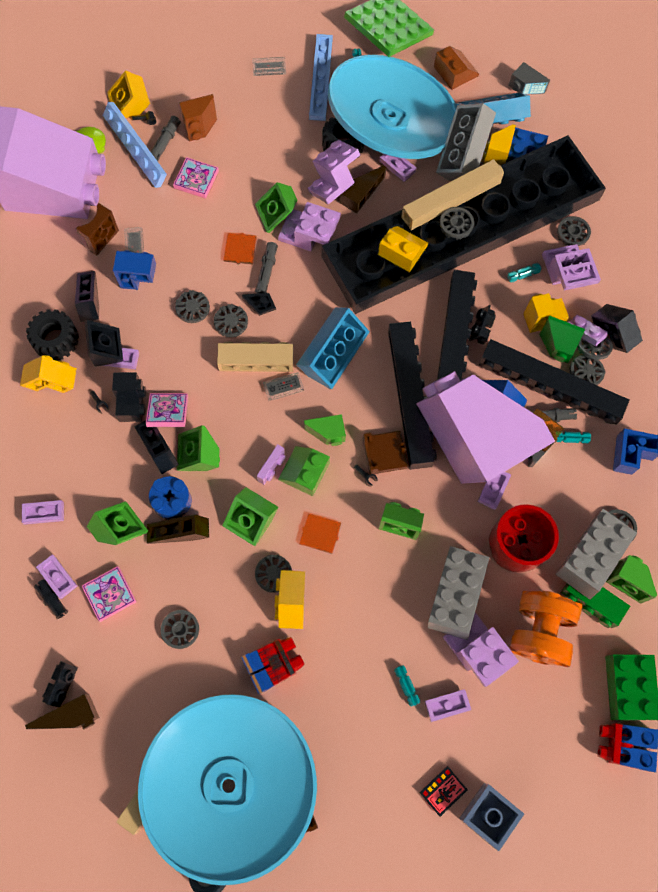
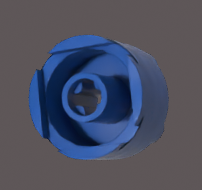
M168 476L157 479L149 491V502L155 512L163 519L169 520L182 517L191 507V494L184 481L179 478Z

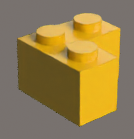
M539 293L531 297L523 313L530 333L541 331L549 315L565 322L569 318L562 298H551L549 293Z
M43 355L24 364L20 386L34 391L47 387L65 393L74 388L77 368L70 366L67 362H58L50 356Z
M281 570L280 578H276V591H279V595H275V620H279V628L303 629L305 571Z

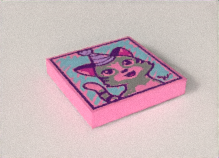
M186 157L173 187L174 189L206 199L219 169L216 166Z
M150 393L146 426L185 427L188 393Z
M119 566L82 585L99 622L137 602Z

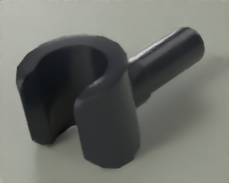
M152 111L146 112V115L132 116L133 120H147L149 125H155L157 122Z
M91 391L90 394L96 401L98 412L102 414L100 410L102 405H105L109 410L107 403L101 401L95 391Z
M355 465L354 468L365 478L367 486H373L369 482V478H373L376 482L378 481L375 474L369 475L360 466Z

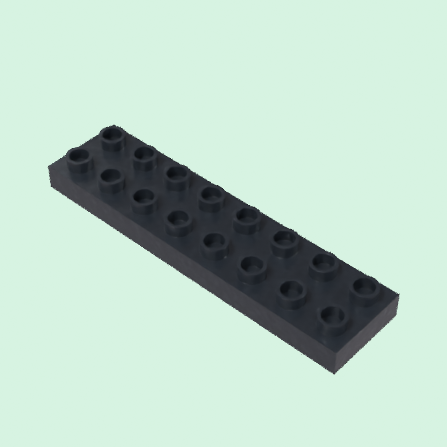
M567 135L500 165L504 172L500 184L457 206L469 211L474 218L473 230L466 238L463 237L456 240V238L445 236L440 227L441 215L410 230L402 219V210L322 245V259L354 314H357L600 201L606 187L572 139ZM450 212L449 215L454 216V213ZM466 214L463 216L464 219L469 218ZM399 226L428 242V246L410 272L378 255L380 242L389 229Z

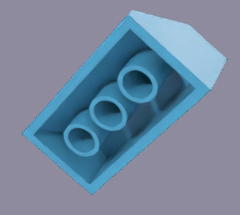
M522 93L455 103L456 106L484 103L496 112L493 123L508 124L509 120L521 122L525 121V118L531 117L530 95Z
M335 307L296 365L311 379L329 389H333L370 331L349 308Z

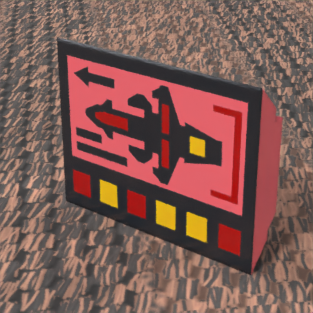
M447 766L419 793L438 816L441 817L468 789Z

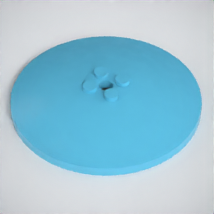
M362 55L340 64L332 74L328 86V101L335 118L350 135L364 145L383 154L405 159L428 158L443 152L457 106L446 88L423 69L394 57Z
M243 695L209 697L187 706L174 715L160 729L149 746L143 760L138 783V804L142 824L155 850L176 871L196 881L213 885L246 883L262 877L282 864L303 839L313 816L317 794L315 764L302 733L284 713L274 706L259 699ZM226 779H231L235 782V789L232 792H226L223 789V782Z

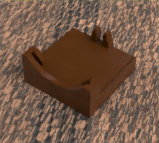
M98 203L97 212L93 220L88 224L78 226L76 231L85 238L90 251L97 256L118 233L119 229L112 211Z
M401 431L376 435L371 433L363 434L369 475L408 468L405 455L406 448H404L405 443L402 440Z

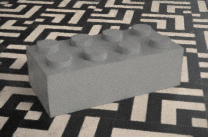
M484 103L457 105L445 142L446 146L443 149L436 173L449 181H453L479 167L496 112Z
M602 509L588 526L555 575L585 597L591 599L601 590L637 532Z
M450 546L428 621L429 629L468 640L490 557Z

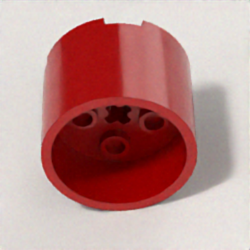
M528 504L515 506L505 512L493 526L489 535V545L493 559L502 568L515 573L531 571L548 560L555 552L559 541L558 528L551 515L540 507ZM519 538L523 539L522 544L518 543Z

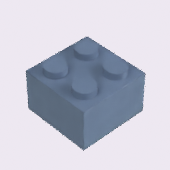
M484 783L459 819L494 849L500 851L524 816V813L492 786Z

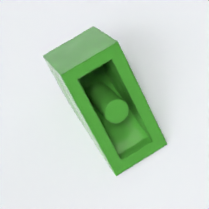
M342 414L304 420L305 430L326 445L338 446L345 442L346 434Z

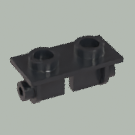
M491 305L478 310L476 322L471 328L469 341L477 339L479 344H485L488 341L491 330L486 328V326L492 328L496 318L495 311L490 310Z
M60 661L59 665L56 664L51 677L56 682L55 684L48 683L42 695V702L54 707H61L78 668Z

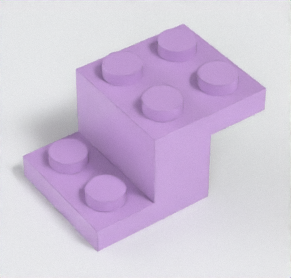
M338 140L333 142L324 152L318 154L312 162L320 178L307 188L310 194L326 204H330L355 182L347 165L360 156L358 149Z
M307 202L303 212L293 209L287 216L278 236V241L312 251L315 242L325 245L331 241L341 213Z
M575 244L545 250L542 253L552 285L562 284L564 291L598 284L601 281L589 248L579 250L578 245Z
M476 613L468 640L449 634L443 637L467 671L472 670L484 687L490 685L519 662L494 627L487 629Z

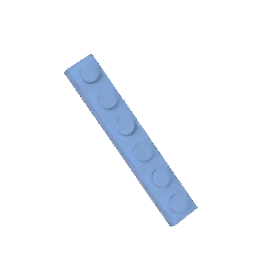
M316 35L309 120L326 121L333 35Z
M108 102L103 117L154 187H161L167 175L115 103Z

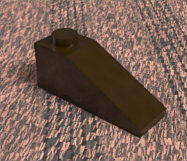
M383 165L353 179L355 183L340 195V204L358 213L384 180L387 167Z
M194 514L147 524V544L195 541L209 538V518Z
M83 694L26 724L25 727L26 729L82 727L85 730L95 724L94 720L100 717L90 695Z

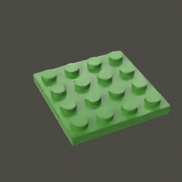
M370 0L346 11L344 15L348 22L388 57L432 36L434 29L401 0Z

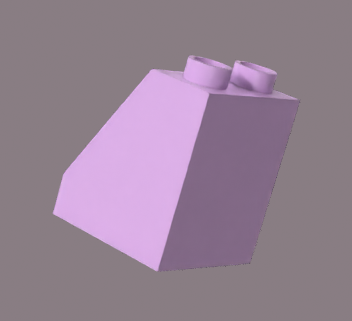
M0 106V203L3 209L13 212L88 219L90 206H97L99 202V187L95 184L97 176H104L106 170L104 154H98L93 138L19 108Z
M454 371L422 388L427 398L418 402L417 406L461 484L488 482L555 442L543 419L475 375L460 380Z

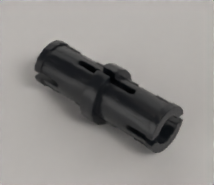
M45 579L39 581V586L36 584L34 588L43 598V604L51 609L56 619L65 616L63 613L67 614L68 610L58 599L59 597L53 592Z

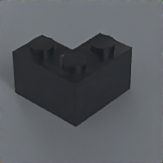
M606 304L591 316L595 325L608 332L615 350L628 353L643 341L634 310Z
M137 372L113 373L112 391L116 396V418L119 422H142V415H145L146 412L145 404H143V398L146 397V387L143 386L142 379L139 378Z

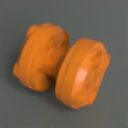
M522 591L519 612L526 617L534 619L532 631H514L510 650L513 654L530 659L536 663L570 667L573 645L557 638L559 626L576 627L578 625L582 604L550 591Z

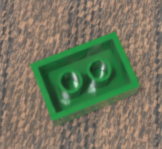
M613 654L605 656L611 720H658V684L655 655Z

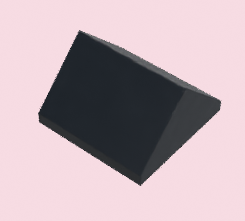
M85 320L88 355L94 366L122 362L123 353L119 328Z

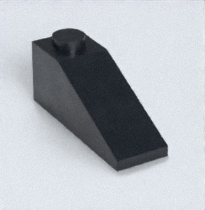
M95 271L77 273L75 306L80 322L99 319V299Z
M146 420L134 426L161 474L179 465L157 427H147Z

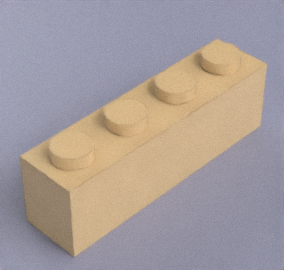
M251 342L218 343L219 371L293 372V344L287 342H280L279 344H271L269 342H261L260 344H252Z

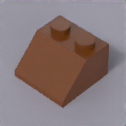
M448 46L436 52L434 68L451 90L479 76L477 70L460 50Z
M213 94L179 102L189 141L205 138L217 121Z

